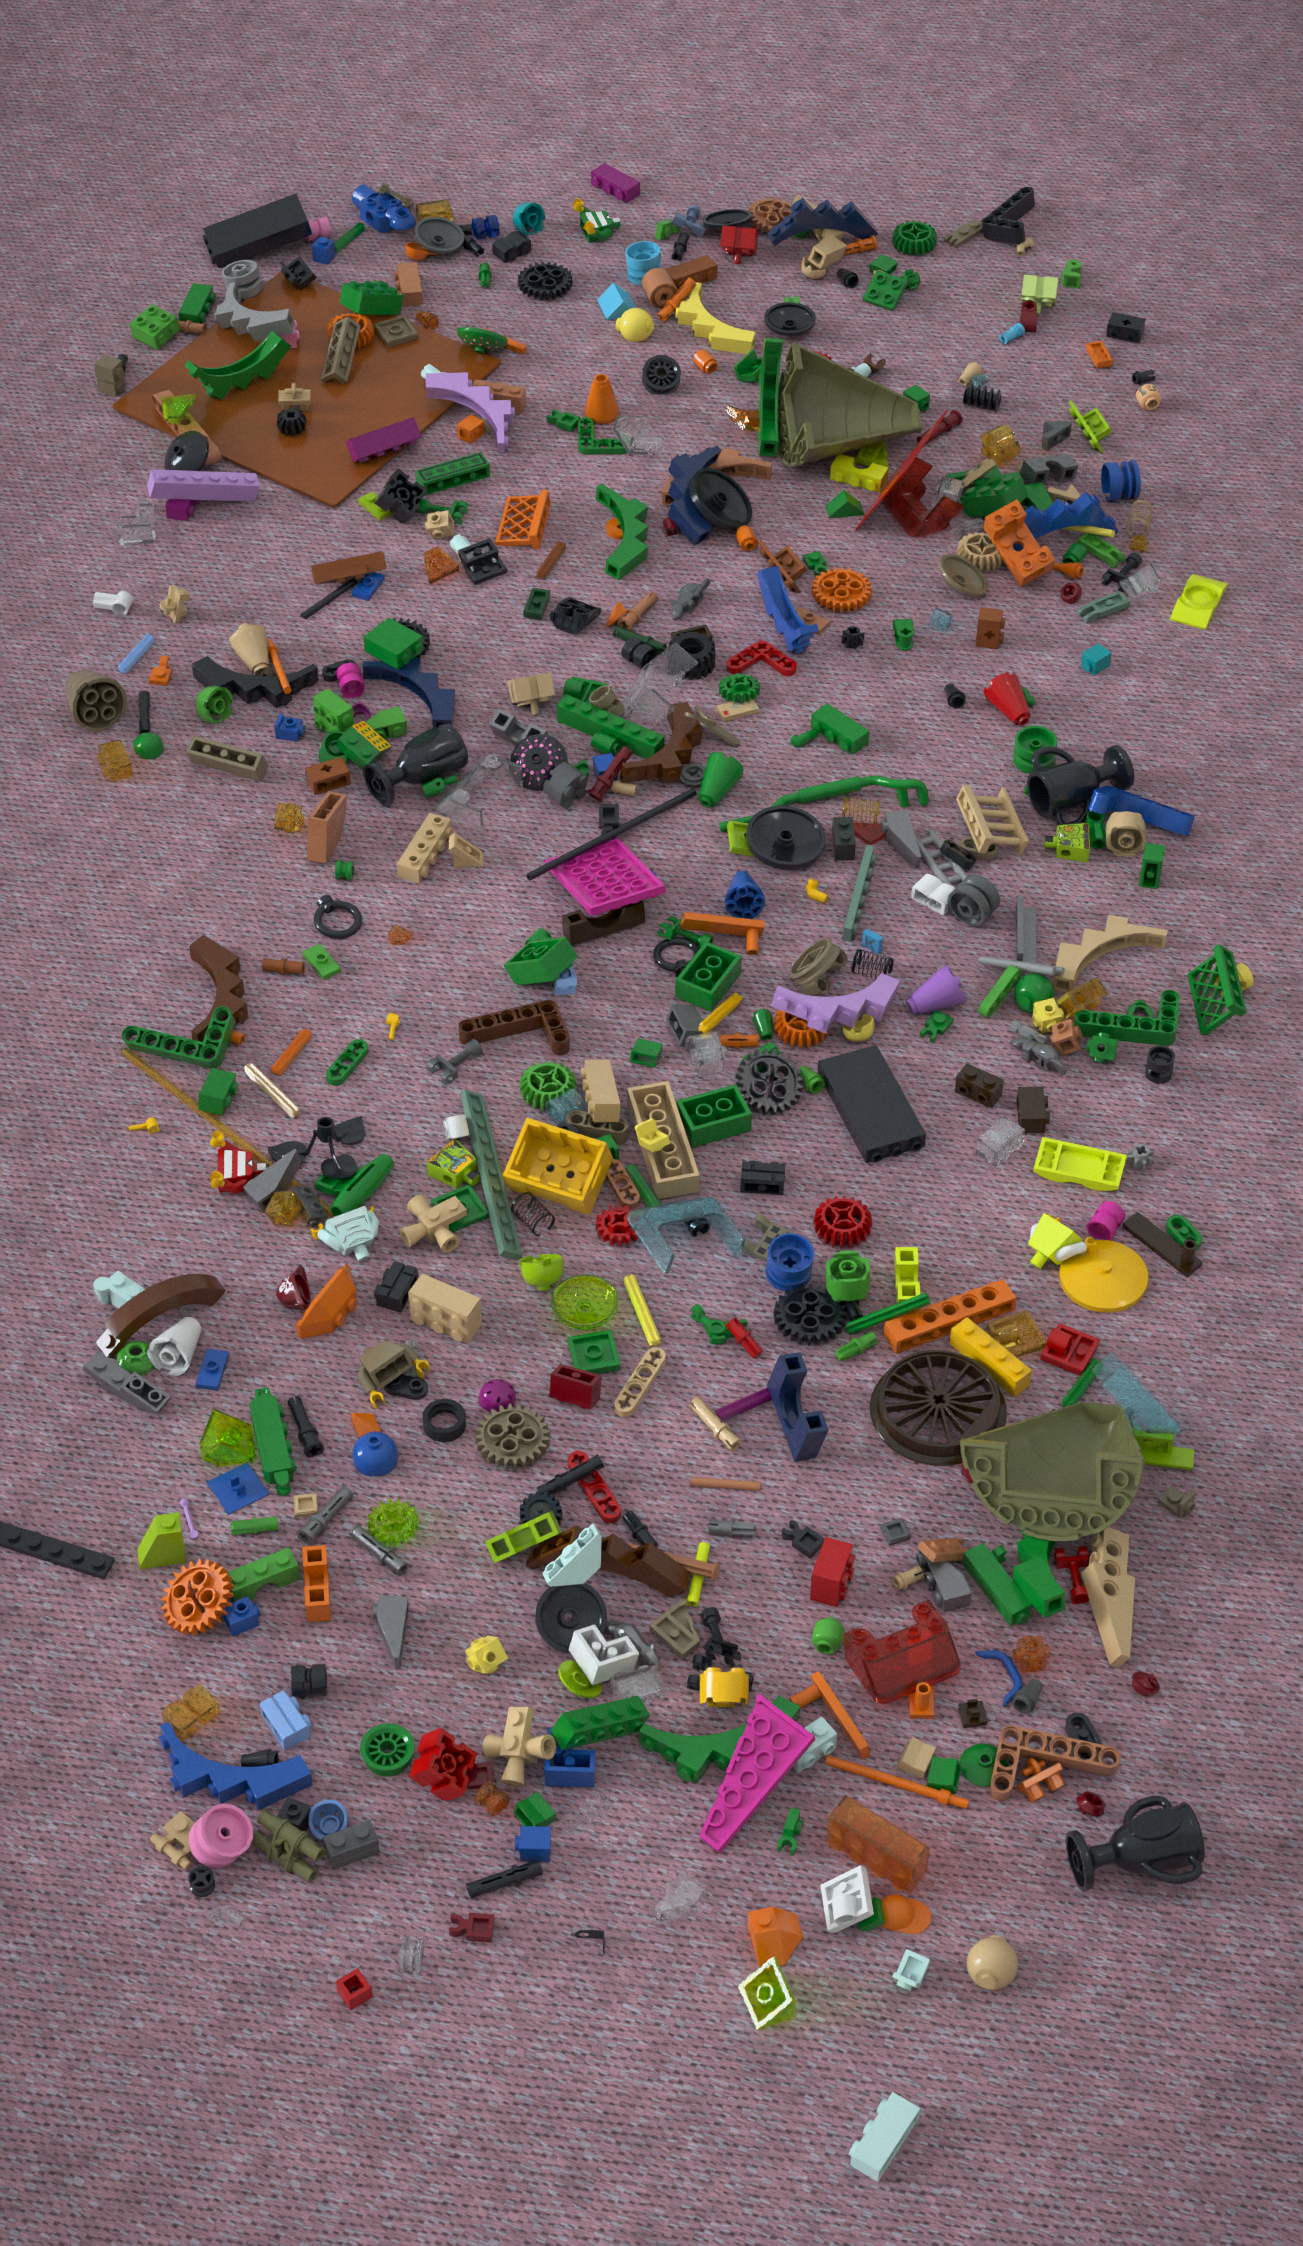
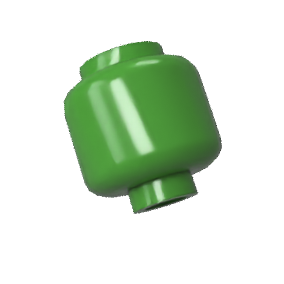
M833 1617L820 1619L816 1622L811 1641L813 1646L822 1654L829 1655L841 1649L845 1635L844 1626Z

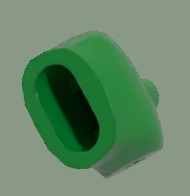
M455 774L446 778H435L422 784L426 798L440 795L444 792L447 785L458 782Z

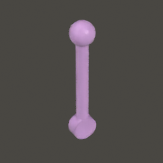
M186 1498L181 1499L180 1505L184 1508L190 1528L189 1537L197 1539L199 1533L194 1529L188 1508L189 1501Z

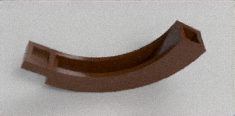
M187 1274L159 1282L131 1298L111 1315L104 1323L107 1328L96 1343L106 1357L112 1358L133 1334L155 1317L185 1305L202 1304L212 1306L226 1290L215 1276L208 1274Z

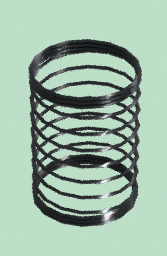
M862 949L856 951L851 966V972L856 973V963L859 965L858 975L860 974L859 969L863 959L862 951L864 950ZM868 952V956H867V958H866V961H867V959H868V962H869V955L872 953V958H871V960H872V964H873V956H874V955H873V952H870V953ZM885 957L883 974L886 975L887 973L891 974L894 959Z
M530 1192L520 1194L511 1205L512 1213L535 1236H541L540 1234H535L537 1232L535 1228L543 1218L546 1219V1216H549V1219L550 1215L552 1216V1222L547 1228L548 1230H551L555 1223L554 1215ZM527 1194L531 1196V1201L526 1207L527 1210L531 1207L534 1208L535 1205H541V1208H545L532 1229L531 1226L526 1225L529 1224V1221L524 1223L523 1221H526V1219L523 1220V1216L520 1217L517 1211L516 1213L514 1212V1208L517 1205L516 1202Z

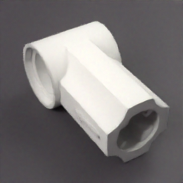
M125 591L119 592L118 595L96 592L94 594L93 606L94 608L112 610L115 614L121 613L126 615L133 603V597Z

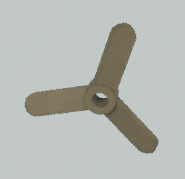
M697 705L694 708L701 717L685 712L684 716L699 721L704 728L714 732L732 746H739L740 740L718 725L714 719L703 714Z

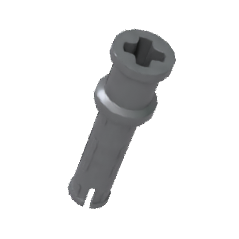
M342 1486L318 1514L311 1515L309 1522L303 1528L297 1530L298 1538L309 1546L313 1545L315 1538L321 1532L327 1530V1523L353 1497V1492L348 1487ZM338 1502L336 1506L331 1511H329L334 1506V1504Z

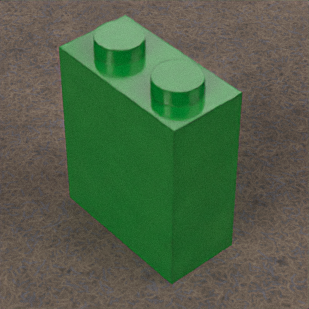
M387 618L363 636L365 652L398 670L424 651L423 636L391 618Z

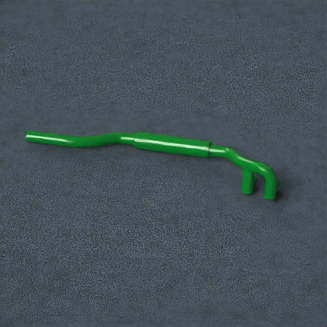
M879 775L863 778L856 776L798 789L796 793L778 798L772 806H785L796 802L803 804L861 791L863 787L872 785L895 789L900 807L909 806L906 789H916L921 805L929 804V796L926 785L918 779H891ZM754 815L730 821L749 823ZM729 821L719 823L721 832L728 831L727 824Z

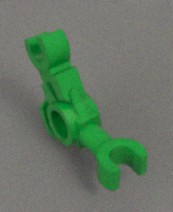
M699 1304L691 1308V1311L694 1313L690 1317L705 1326V1331H707V1335L710 1337L711 1344L722 1345L727 1342V1338L735 1337L725 1326L729 1321L711 1320L706 1316L704 1309ZM746 1319L739 1320L744 1327L747 1326L748 1321Z

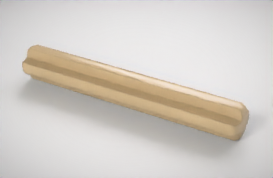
M253 1063L244 1066V1072L291 1118L301 1114L300 1108Z

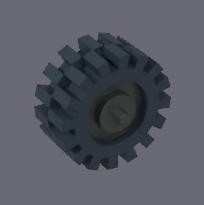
M536 1491V1495L533 1496L530 1493L528 1494V1499H523V1504L520 1505L519 1511L521 1524L553 1511L559 1526L561 1525L562 1509L559 1500L555 1499L553 1494L549 1496L546 1491L543 1494H540V1491Z

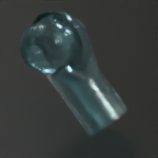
M987 374L974 375L971 383H974L975 389L978 385L982 387V383L989 381V376Z

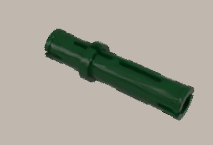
M619 625L613 630L617 632L613 633L614 637L625 641L631 637H636L643 641L644 644H648L656 649L658 654L663 655L666 652L664 648H667V644L653 640L651 636H643Z

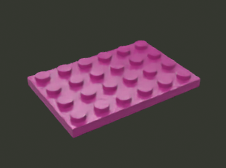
M618 838L608 840L550 870L554 877L591 916L600 915L611 909H619L627 904H635L646 898H654L666 892L665 885ZM560 856L545 860V864Z

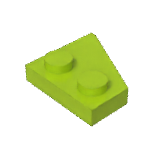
M886 442L863 447L857 454L855 463L868 467L872 463L888 467Z

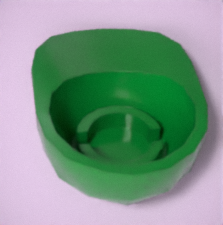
M332 731L325 736L319 750L318 757L320 763L342 757L346 764L348 757L337 748L338 739L344 732Z

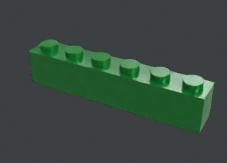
M566 695L556 705L558 722L590 736H594L597 732H603L619 739L621 749L625 746L633 754L644 759L656 754L665 746L664 735L570 695Z

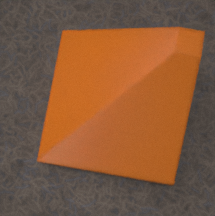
M620 601L616 603L606 626L610 627L626 613L627 610Z
M351 1414L352 1424L358 1438L368 1432H381L373 1414Z

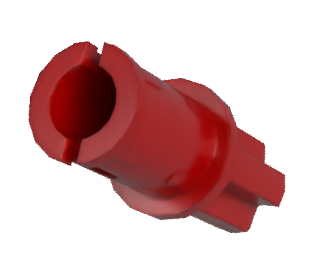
M737 1317L732 1318L725 1325L735 1336L737 1343L741 1344L752 1358L758 1357L763 1352L761 1347L752 1338L751 1331H747Z

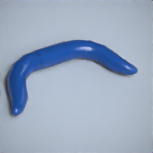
M997 1650L975 1651V1654L981 1658L997 1659L1004 1664L1013 1680V1689L1005 1695L1003 1700V1706H1007L1013 1700L1014 1694L1023 1688L1022 1678L1014 1662L1004 1652Z

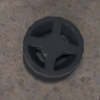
M198 1866L189 1873L188 1879L192 1894L197 1897H206L214 1891V1875L210 1868Z

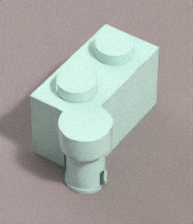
M120 1271L115 1272L110 1278L99 1277L93 1283L98 1301L101 1304H108L111 1301V1304L118 1309L131 1298L145 1290Z

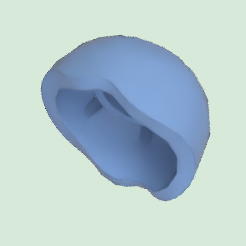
M331 1799L323 1800L311 1808L309 1812V1827L313 1835L323 1841V1836L348 1827V1815L345 1807L340 1802Z

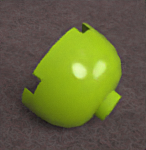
M539 1254V1257L533 1258L532 1255L521 1258L520 1270L522 1277L529 1285L537 1286L538 1290L550 1289V1285L556 1284L564 1273L563 1256L561 1257L560 1254Z

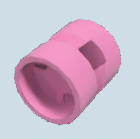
M327 217L317 218L316 221L308 219L312 235L306 237L307 242L316 241L319 237L331 238V229Z

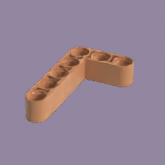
M1009 1725L1002 1729L990 1794L998 1801H1005L1010 1798L1019 1757L1025 1759L1034 1758L1036 1761L1044 1760L1045 1763L1053 1765L1060 1763L1062 1767L1103 1776H1112L1118 1771L1121 1755L1116 1748ZM1013 1737L1017 1742L1009 1744L1005 1741V1738ZM1037 1742L1041 1745V1748L1033 1749L1029 1744ZM1061 1747L1066 1753L1057 1754L1053 1749ZM1082 1752L1087 1753L1090 1759L1083 1760L1078 1754ZM1111 1758L1115 1764L1107 1765L1103 1762V1759ZM1009 1760L1012 1766L1004 1767L1000 1761ZM1004 1783L1008 1788L1006 1790H999L995 1785Z

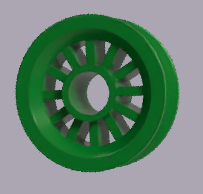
M391 1723L380 1724L371 1728L363 1736L360 1744L361 1756L369 1770L384 1777L395 1776L406 1770L411 1762L415 1748L414 1739L410 1732L400 1725ZM392 1750L390 1753H384L383 1751Z

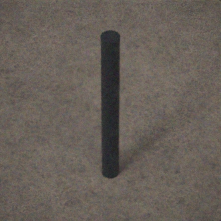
M353 577L301 613V617L306 620L358 583L357 579Z

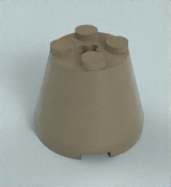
M87 669L73 672L68 676L65 692L71 715L85 730L100 732L111 728V724H114L121 715H124L127 707V695L115 679Z

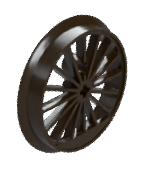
M945 1350L921 1351L899 1360L877 1382L870 1400L871 1420L880 1438L898 1454L910 1460L928 1465L947 1466L961 1464L960 1440L1004 1427L1007 1418L1004 1396L990 1373L975 1360L965 1355ZM933 1367H945L940 1391L938 1390ZM928 1368L933 1389L916 1369ZM949 1368L960 1371L944 1391ZM910 1372L918 1383L914 1384L902 1376ZM966 1374L975 1379L954 1390ZM896 1382L909 1389L910 1392L890 1389V1387ZM980 1385L986 1391L983 1393L962 1395ZM885 1397L909 1400V1402L886 1405ZM990 1400L986 1407L968 1404L969 1402ZM916 1409L894 1421L888 1414L890 1412ZM966 1412L976 1413L980 1415L976 1419L973 1416L967 1414ZM925 1414L909 1434L899 1428V1426ZM931 1416L934 1417L928 1442L914 1438ZM956 1416L971 1424V1426L966 1430ZM946 1417L961 1433V1436L954 1443L951 1439ZM941 1418L947 1444L932 1443L937 1419Z

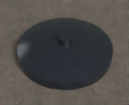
M702 468L691 477L689 482L691 498L698 510L710 522L728 531H737L739 527L746 526L752 518L751 503L744 490L734 479L714 468Z
M772 806L759 811L749 821L746 831V842L751 853L764 864L783 870L802 869L815 863L822 855L826 841L825 832L820 822L808 812L792 806Z

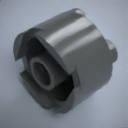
M563 762L552 770L550 781L546 779L543 791L547 796L561 807L568 809L573 805V800L576 798L582 799L586 795L587 790L585 788L588 777L570 763Z

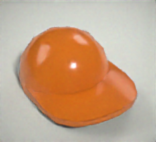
M407 242L405 245L407 256L414 261H422L428 255H439L438 253L426 250L419 243Z
M889 1894L882 1899L885 1923L882 1926L884 1928L901 1933L918 1934L929 1927L932 1919L931 1912L922 1902L899 1894Z

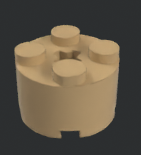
M1128 811L1112 813L1106 823L1107 848L1113 851V854L1116 856H1135L1138 851H1142L1145 848L1146 826L1142 815Z

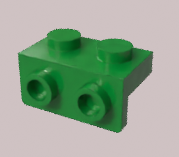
M750 350L734 366L738 380L741 382L750 381L753 383L759 380L762 358L757 357L755 350Z

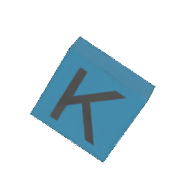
M866 929L862 936V946L879 954L883 950V937Z

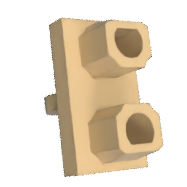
M292 383V388L279 390L278 404L281 405L282 410L292 409V405H299L300 410H308L311 401L310 390L296 388L295 383Z
M170 585L166 600L160 602L159 607L164 610L166 616L173 619L175 624L180 622L181 617L187 615V607L183 602L190 599V592L186 589H179L175 585Z

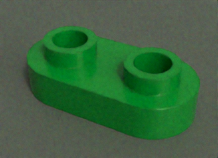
M1172 1215L1167 1219L1166 1231L1177 1243L1183 1246L1185 1240L1191 1239L1197 1244L1196 1250L1201 1247L1202 1235L1184 1216Z

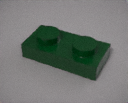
M532 588L523 611V617L542 620L550 599V590Z

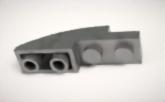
M99 1351L83 1366L84 1372L101 1383L100 1388L140 1410L157 1414L171 1399V1396L134 1371L133 1374H130Z

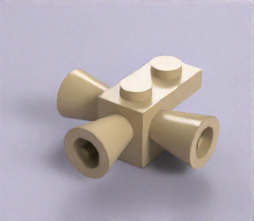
M424 1195L414 1196L408 1202L407 1209L418 1217V1223L400 1228V1235L406 1246L410 1248L425 1237L430 1244L437 1241L443 1253H450L455 1250L460 1243V1238L449 1230L448 1225L467 1216V1209L456 1196L430 1208Z
M509 1707L504 1736L488 1734L483 1741V1752L488 1759L501 1756L509 1759L500 1782L507 1785L525 1786L524 1764H537L538 1757L549 1760L556 1751V1742L552 1735L547 1734L535 1737L530 1734L534 1710L529 1707Z

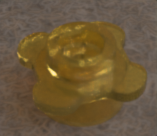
M1135 535L1131 538L1132 543L1129 545V548L1144 552L1147 550L1146 545L1149 544V541L1143 535Z

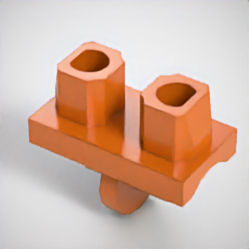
M1029 1758L1025 1761L1027 1768L1021 1772L1024 1777L1028 1775L1032 1777L1023 1781L1016 1789L1020 1794L1024 1792L1033 1803L1045 1796L1039 1783L1045 1781L1050 1792L1064 1785L1059 1773L1063 1768L1060 1763H1057L1041 1772V1769L1046 1766L1044 1760L1036 1762L1034 1758Z

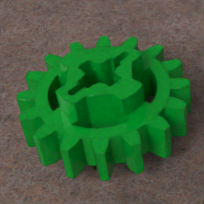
M736 673V676L729 674V678L723 677V681L719 682V694H721L722 698L726 697V701L732 700L733 703L737 701L743 703L744 700L750 702L751 698L756 699V695H760V682H758L757 678L753 679V675L747 676L746 673L743 675Z

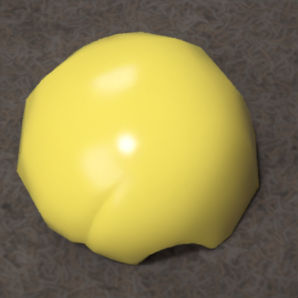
M863 1014L862 1018L856 1022L854 1028L843 1025L842 1032L849 1041H866L874 1032V1019L870 1015Z

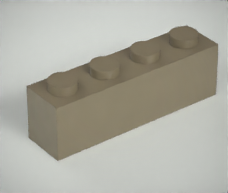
M194 735L186 750V754L193 763L260 782L269 766L263 754Z

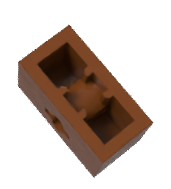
M980 608L976 647L998 649L999 643L1003 644L1004 632H1001V629L1005 628L1006 618H1002L1003 610Z
M342 757L305 767L306 781L314 795L351 784L350 771Z

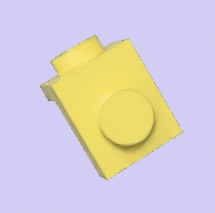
M650 1118L635 1126L639 1145L647 1150L657 1152L670 1144L668 1135L657 1129L655 1119Z

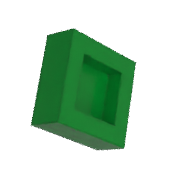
M874 1897L871 1899L874 1915L858 1922L859 1930L869 1931L885 1923L882 1900Z

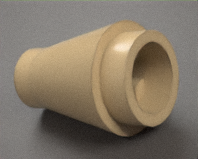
M976 362L969 363L958 379V382L966 386L981 377L982 367Z

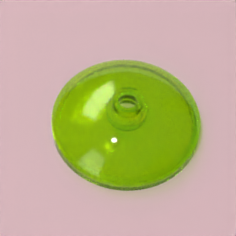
M590 1274L575 1275L557 1285L551 1297V1307L556 1318L566 1326L582 1330L594 1329L606 1324L614 1317L618 1309V1295L615 1288L607 1280L599 1276Z

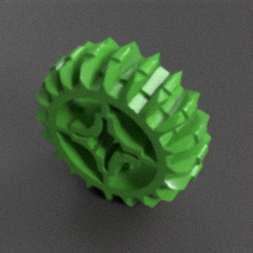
M545 1060L544 1064L537 1062L535 1066L530 1065L528 1070H524L523 1076L520 1079V1092L523 1100H526L528 1105L533 1104L534 1109L541 1106L542 1112L545 1107H549L550 1111H552L553 1107L556 1106L560 1110L561 1104L567 1106L568 1101H572L576 1093L577 1081L574 1073L570 1071L569 1066L564 1067L562 1063L557 1065L555 1061L547 1063Z

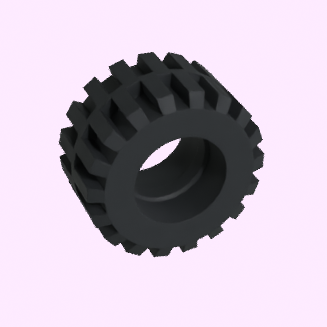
M686 632L685 634L681 633L679 636L673 637V640L668 645V667L671 673L674 672V675L677 677L681 675V679L689 677V680H693L695 677L697 680L701 679V676L707 677L708 673L711 674L715 668L714 641L703 633L699 634V632Z

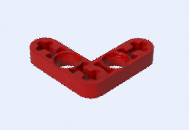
M758 641L729 658L726 662V670L731 674L741 673L761 660L784 676H792L797 670V664L794 660L767 641ZM748 656H749V657H752L753 659H745L744 657H748ZM776 657L779 658V660H771V658Z

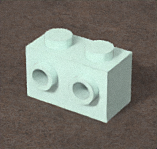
M823 1717L805 1727L807 1731L815 1736L816 1740L792 1767L797 1773L811 1767L817 1760L825 1755H829L836 1748L837 1733Z

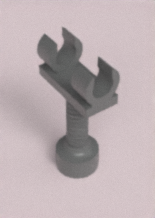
M472 1039L466 1043L464 1051L449 1061L439 1054L436 1055V1058L430 1059L426 1064L429 1066L427 1070L433 1074L440 1068L444 1069L440 1076L443 1078L441 1081L447 1085L458 1078V1070L455 1066L471 1055L473 1057L480 1055L483 1052L482 1047L477 1040Z

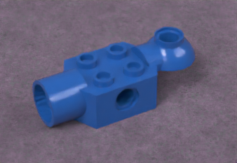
M366 184L358 186L353 192L352 202L360 208V218L379 233H388L392 229L408 230L416 225L415 217L406 207L402 206V202L388 192L383 195Z

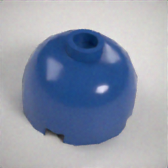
M377 1431L362 1435L354 1444L352 1453L354 1467L359 1473L370 1477L372 1475L384 1476L396 1467L399 1456L394 1440L389 1435Z

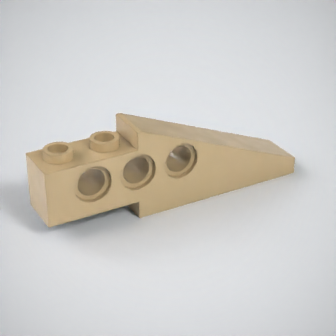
M1108 1527L1095 1535L1093 1534L1090 1542L1092 1554L1089 1559V1566L1082 1572V1578L1109 1665L1120 1667L1130 1658L1135 1577L1127 1574L1129 1535Z

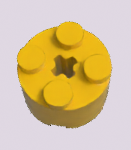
M706 1668V1671L700 1674V1705L703 1706L708 1702V1707H735V1703L742 1702V1707L748 1706L749 1675L745 1674V1669L732 1668L729 1672H721V1668Z

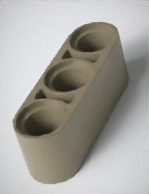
M579 1110L572 1111L567 1116V1123L575 1126L581 1135L597 1139L610 1134L617 1145H622L628 1140V1124L624 1119L619 1118V1122H593L592 1114Z

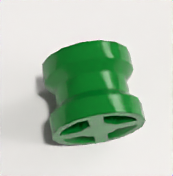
M337 860L335 878L338 880L346 878L352 881L355 870L354 861L346 863L342 860Z

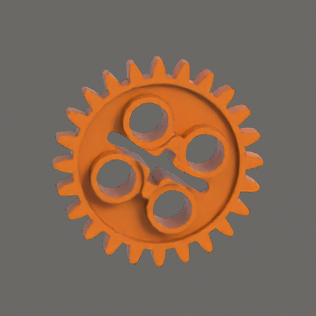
M834 567V571L827 569V573L821 572V575L816 576V580H813L812 597L815 598V602H820V607L826 605V610L832 608V611L835 612L836 609H839L840 613H842L845 609L847 612H850L852 608L857 611V606L863 608V604H868V600L871 599V582H868V577L864 578L863 573L858 575V570L851 572V568L845 571L843 567H841V570H837Z
M199 1559L197 1565L190 1561L188 1569L185 1566H181V1574L174 1572L176 1579L168 1580L171 1587L163 1590L168 1595L161 1598L166 1603L161 1609L166 1612L163 1617L168 1620V1625L187 1636L190 1633L197 1636L198 1631L205 1634L207 1626L213 1630V1622H222L220 1615L228 1614L224 1609L225 1607L232 1606L228 1599L234 1597V1594L230 1592L234 1585L230 1583L232 1577L227 1574L228 1571L217 1562L213 1563L209 1559L204 1562Z

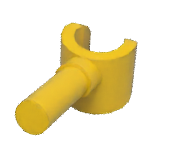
M389 1013L386 1018V1024L391 1025L388 1040H394L396 1027L400 1023L399 1016L394 1013Z
M153 1117L148 1118L146 1123L129 1126V1131L148 1129L150 1134L160 1131L157 1120Z

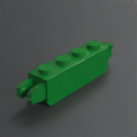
M269 1387L255 1389V1399L250 1402L249 1407L264 1479L269 1484H275L278 1495L287 1496L291 1492L290 1480H293L292 1472L296 1471L294 1458H289V1453H292L290 1439L285 1440V1435H288L286 1421L281 1422V1417H284L282 1403L277 1404L276 1395L272 1396Z

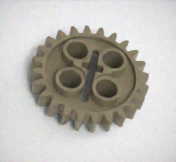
M511 1404L508 1405V1409L499 1406V1412L491 1409V1416L484 1414V1421H479V1428H476L475 1436L477 1451H481L482 1458L487 1457L488 1464L495 1461L496 1468L504 1464L505 1470L508 1469L509 1465H512L513 1469L517 1470V1466L521 1464L525 1469L527 1462L534 1465V1458L541 1460V1453L547 1452V1446L550 1445V1430H548V1423L544 1422V1416L538 1417L537 1410L530 1413L529 1406L524 1410H521L520 1404L517 1405L516 1409H513Z

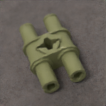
M268 1809L263 1810L257 1818V1823L269 1829L273 1833V1838L259 1829L253 1833L251 1844L265 1852L269 1860H274L283 1866L285 1871L294 1872L309 1883L313 1881L319 1870L302 1859V1853L312 1858L313 1861L318 1862L324 1856L326 1849L310 1839L306 1831H301L292 1825L290 1820L281 1819L269 1812Z

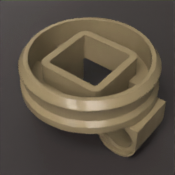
M822 939L810 946L795 961L790 970V977L796 980L798 986L802 987L801 991L805 995L822 996L831 989L830 981L823 973L825 971L830 973L844 967L848 962L847 955L839 945H834L831 939Z

